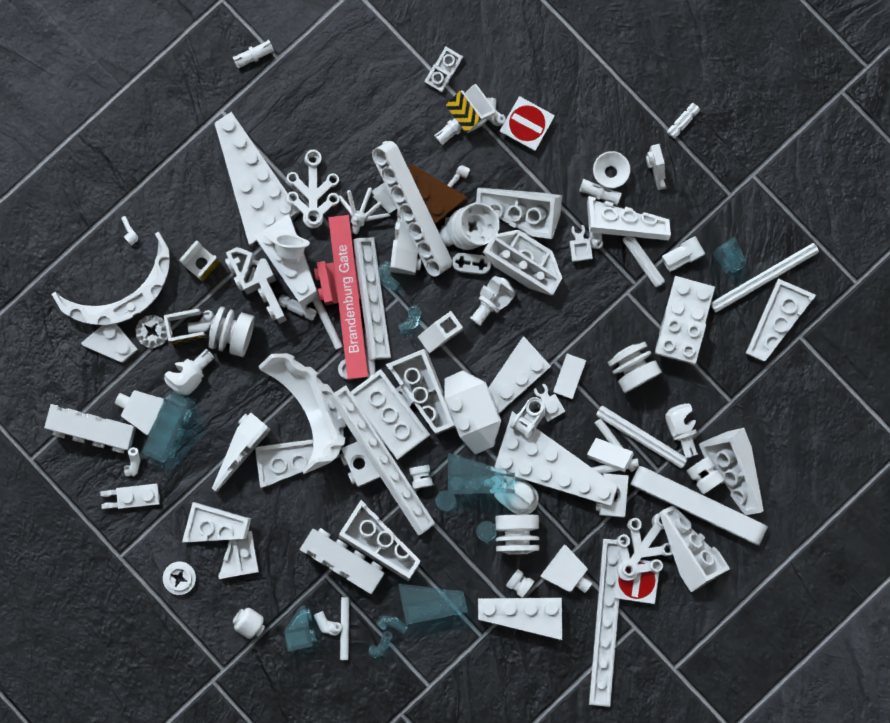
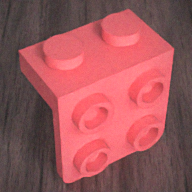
M354 258L358 296L361 299L356 259ZM325 261L317 262L318 268H314L316 281L320 280L321 288H318L320 301L324 300L325 305L339 303L334 262L327 264Z

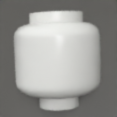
M251 608L241 609L233 619L234 629L248 639L253 638L255 635L260 636L265 628L262 625L264 618Z

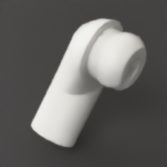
M487 98L496 110V99ZM497 111L488 120L493 125L501 126L505 123L506 118Z
M589 232L591 247L600 249L603 246L602 233Z
M210 310L204 311L203 317L199 322L188 323V332L208 331L215 317L213 312Z
M133 447L128 450L131 465L124 466L126 476H135L138 473L141 461L138 449Z
M323 611L314 615L322 633L334 636L341 632V624L328 621Z

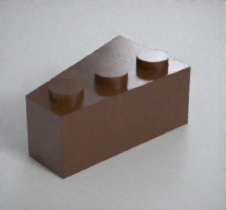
M411 164L408 166L436 226L467 201L465 195L415 165Z

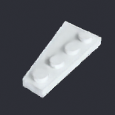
M591 196L587 199L589 232L660 240L670 239L669 219L645 212L639 214L628 207H625V209L613 206L614 203L605 201V203L595 201V197Z
M778 279L745 354L765 362L816 295Z
M524 336L488 388L498 414L551 367Z

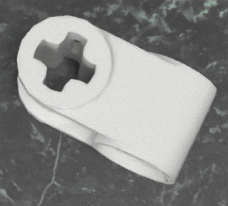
M537 397L529 399L512 421L510 428L517 429L525 434V438H530L545 415L543 401ZM534 405L541 406L540 411L537 413L531 412L530 409Z

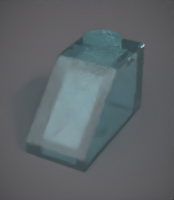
M735 237L719 246L713 253L726 274L730 271L734 274L743 268L741 264L745 262V258Z

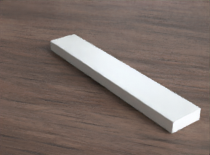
M374 237L353 239L369 359L391 358Z

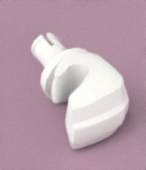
M494 276L489 281L487 287H482L481 296L478 298L481 301V305L470 319L481 326L490 312L498 313L500 309L510 303L515 296V291L507 279Z
M205 349L194 361L186 359L184 362L175 363L181 373L168 371L165 374L164 380L176 393L184 396L190 395L202 381L201 378L204 377L202 369L215 358Z
M684 403L669 409L665 419L671 436H673L674 440L678 439L681 442L685 458L698 455L692 439L693 434H696L697 431L696 429L692 430L696 420H691L687 425L684 423L686 416L692 412L691 405Z

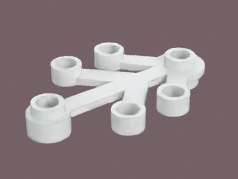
M317 150L308 151L304 158L305 164L308 166L309 188L299 179L298 174L295 172L288 173L286 177L287 184L295 186L309 200L308 208L299 199V195L296 192H289L286 197V202L289 205H294L303 214V222L309 228L319 227L323 222V214L339 202V196L336 193H330L326 201L317 208V200L331 187L337 186L339 182L338 175L332 173L317 188V166L322 158ZM309 158H315L316 162L311 163ZM294 176L296 181H290L289 177ZM331 177L335 178V179H336V182H335V183H331V182L329 181V178H331ZM289 196H295L296 200L291 201ZM329 198H336V202H331ZM315 216L316 221H311L309 217Z
M659 513L653 516V526L642 542L639 532L641 521L638 518L628 521L627 525L631 531L634 554L631 558L627 548L630 544V538L625 534L617 537L616 543L619 546L622 561L617 567V573L622 580H633L637 573L648 571L656 573L662 570L663 564L658 559L651 561L649 564L637 565L641 558L673 554L669 543L663 544L660 547L649 548L660 530L664 529L663 524L659 522ZM632 521L637 523V528L632 527ZM621 537L625 538V545L621 544ZM665 546H668L670 548L669 553L665 552ZM654 562L659 565L657 570L653 568ZM626 566L630 567V574L626 573Z

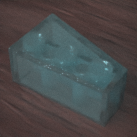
M175 391L166 396L142 453L163 463L169 458L172 459L177 450L175 445L183 436V428L186 422L189 421L197 400L188 395H180Z
M448 453V494H515V473L462 455Z
M398 584L406 625L468 612L464 592Z

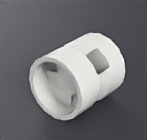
M709 456L686 470L692 480H697L696 486L702 494H705L725 480L719 470L713 469L715 465ZM706 469L709 474L702 477L700 472Z

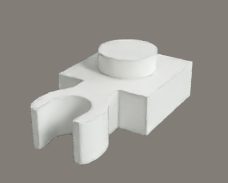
M581 225L582 232L579 234L574 231V226L571 229V233L575 237V240L569 241L572 262L593 259L590 238L584 239L583 237L585 233L584 225Z
M542 384L545 392L539 394L535 388L534 393L543 401L545 406L544 417L549 422L564 413L565 410L556 394L549 396L547 386Z

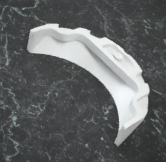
M159 232L155 233L158 238V252L154 267L145 282L134 293L112 304L86 306L68 301L54 292L52 296L60 310L73 319L95 325L120 323L144 311L160 293L168 274L169 249Z
M271 354L259 365V369L277 379L295 396L304 409L311 425L313 452L309 463L302 470L303 474L329 464L337 457L345 443L346 437H343V428L346 427L345 421L329 398L334 392L328 384L322 383L316 376L318 373L313 368L305 367L294 360V356L290 354Z

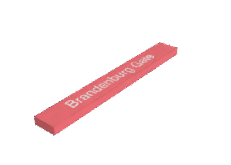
M349 215L328 217L347 378L368 377Z

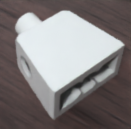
M135 390L130 397L119 393L115 401L116 405L124 408L121 417L148 436H151L168 403L165 399Z
M566 545L562 546L540 576L568 592H571L576 586L586 593L592 585L589 580L583 577L588 570L587 567Z

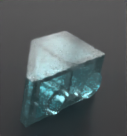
M306 605L299 607L284 630L288 651L314 646L313 642L316 641L315 630H310L309 621H312L311 610L306 609Z

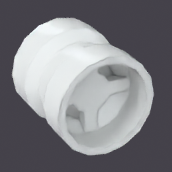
M429 465L409 469L410 475L413 476L414 480L412 482L413 489L433 485L432 479L429 477Z
M518 569L506 586L516 590L517 595L523 598L535 581L523 576V572Z

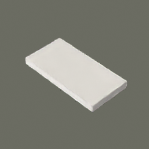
M381 369L351 391L365 416L397 460L430 436Z

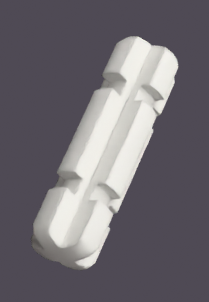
M692 103L687 108V111H684L675 121L674 125L668 129L667 133L671 137L676 138L680 134V130L682 131L693 119V116L697 115L700 108Z
M281 295L278 300L280 306L288 307V310L301 316L304 315L309 320H313L317 312L315 309L307 308V306L302 308L298 301L290 300L285 295Z

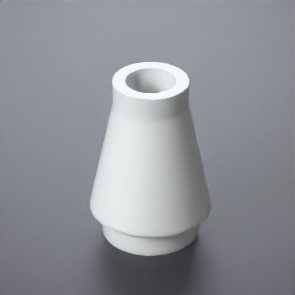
M385 183L371 191L374 195L372 197L377 202H382L381 206L388 214L397 209Z

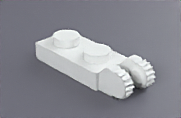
M158 484L100 491V496L103 497L117 495V503L108 502L101 504L102 509H123L160 504Z

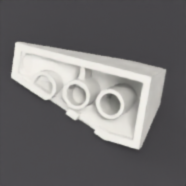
M477 188L476 202L491 206L499 219L509 223L514 228L517 227L525 231L530 236L552 239L560 218L562 195Z

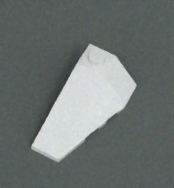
M397 211L398 219L395 226V240L393 241L391 272L416 275V270H420L421 258H418V251Z
M252 413L249 415L245 414L238 421L240 425L235 432L212 487L216 492L219 491L255 447L271 431Z
M740 428L727 431L701 442L699 446L704 458L710 457L715 465L714 469L719 470L725 479L721 483L726 484L731 491L730 496L744 515L763 512L752 447L745 429Z
M674 505L659 512L679 574L691 592L706 585L730 569L720 552L715 547L711 548L704 541L705 537L701 533L697 534L691 528V522Z

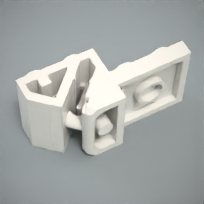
M238 247L226 252L228 258L225 261L230 271L236 273L237 276L234 277V280L240 291L244 290L248 295L258 290L264 303L269 302L270 306L266 308L273 321L277 319L279 324L286 321V317L269 285L276 281V278L267 260L263 258L257 261L253 253Z
M678 276L674 277L659 331V338L655 349L656 355L693 365L696 364L706 327V318L715 289L714 286Z

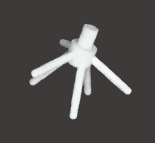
M368 188L360 211L355 210L350 190L347 191L350 206L342 196H339L341 203L352 215L350 221L353 224L351 232L354 234H358L360 226H364L365 221L390 217L388 213L370 216L382 205L381 201L364 213L372 188Z

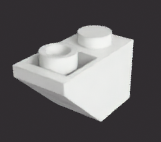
M450 311L422 332L418 338L430 354L463 331V327L452 311Z

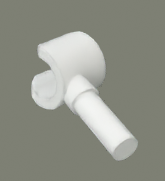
M463 165L459 166L448 186L452 188L460 176L466 179L470 169Z
M126 216L121 219L126 230L129 232L124 238L130 245H133L138 241V236L130 227Z

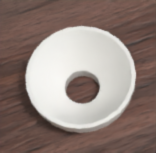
M609 151L601 154L596 159L593 166V174L600 185L605 188L614 189L622 186L627 181L630 175V165L622 154ZM607 167H614L617 175L613 178L607 177L605 174Z

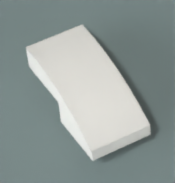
M445 46L424 82L442 92L458 68L463 56Z

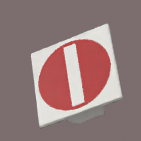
M519 96L500 132L535 151L555 115Z
M619 557L618 565L622 562L621 557ZM640 560L637 565L649 564L651 561ZM654 562L653 568L656 570L659 568V565ZM626 566L625 571L628 574L631 573V569ZM659 572L637 573V576L630 581L622 580L617 573L613 598L655 604Z

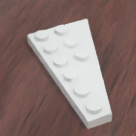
M230 112L215 122V127L248 243L251 246L257 242L256 235L289 214L292 218L300 211L294 205H289L286 202L288 193L233 113Z
M512 411L494 467L495 471L608 506L613 505L618 486L538 429H535L534 433L527 439L525 434L519 430L510 428L512 421L517 415Z

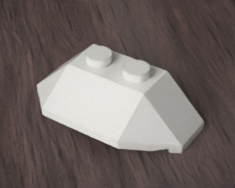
M520 230L494 234L483 252L494 267L530 289L552 296L562 279L553 252Z
M464 370L445 378L444 399L460 438L474 454L494 447L501 419L486 382L468 374Z

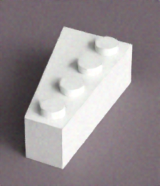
M361 500L341 530L339 539L409 582L419 566L420 560Z
M320 528L319 531L312 529L300 550L372 594L385 574L381 571L383 567L374 561L369 564L364 560L366 556L356 550L354 553L346 549L348 545L339 539L336 542L329 539L331 534Z

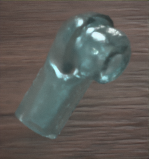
M384 261L378 269L380 281L395 292L400 283L391 277V263Z
M411 306L407 320L398 324L401 333L407 332L419 325L422 312L418 306Z
M382 615L376 622V625L383 630L389 625L401 634H404L408 629V625L392 616Z
M388 631L383 632L378 647L371 645L368 654L374 656V658H379L389 648L393 635Z

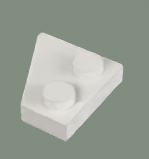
M659 144L652 145L647 153L646 162L648 168L652 167L657 189H666L664 179H666L665 163Z
M116 323L102 325L81 343L84 347L121 363L138 351Z
M252 531L248 532L246 539L229 540L219 579L259 572Z

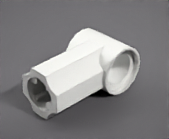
M695 236L680 244V247L663 255L662 259L666 268L671 272L688 262L691 263L705 255V252Z

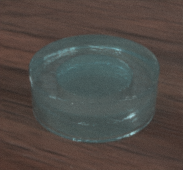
M442 491L436 497V505L441 511H450L456 505V497L450 491Z
M490 521L481 522L476 529L478 538L484 542L492 541L497 535L496 526Z

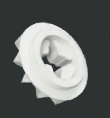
M156 315L145 316L141 319L136 327V337L139 342L149 348L162 345L167 339L165 321ZM145 326L150 328L156 326L157 328L155 329V331L159 336H148L147 334L149 332L147 328H145Z
M174 562L163 573L164 586L172 594H186L195 585L196 574L194 569L185 562ZM184 570L183 578L188 582H180L176 587L177 580L171 575H179Z

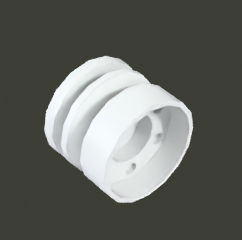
M479 202L454 211L447 223V234L450 241L456 247L463 250H472L489 243L491 237L494 234H498L499 218L491 206Z
M220 307L210 327L209 348L215 349L219 342V351H223L228 343L230 344V354L244 357L251 339L255 316L241 312L236 321L234 320V310L230 309L226 317V308Z
M646 342L633 344L618 352L613 359L608 361L610 367L616 364L620 365V367L613 370V374L621 372L625 374L618 381L624 393L662 373L656 360L646 363L645 359L651 355V351L641 354L640 351L647 347Z
M539 515L496 516V530L505 531V536L496 538V541H505V546H496V552L528 554L539 551V545H530V541L539 540L538 536L530 535V531L539 529Z

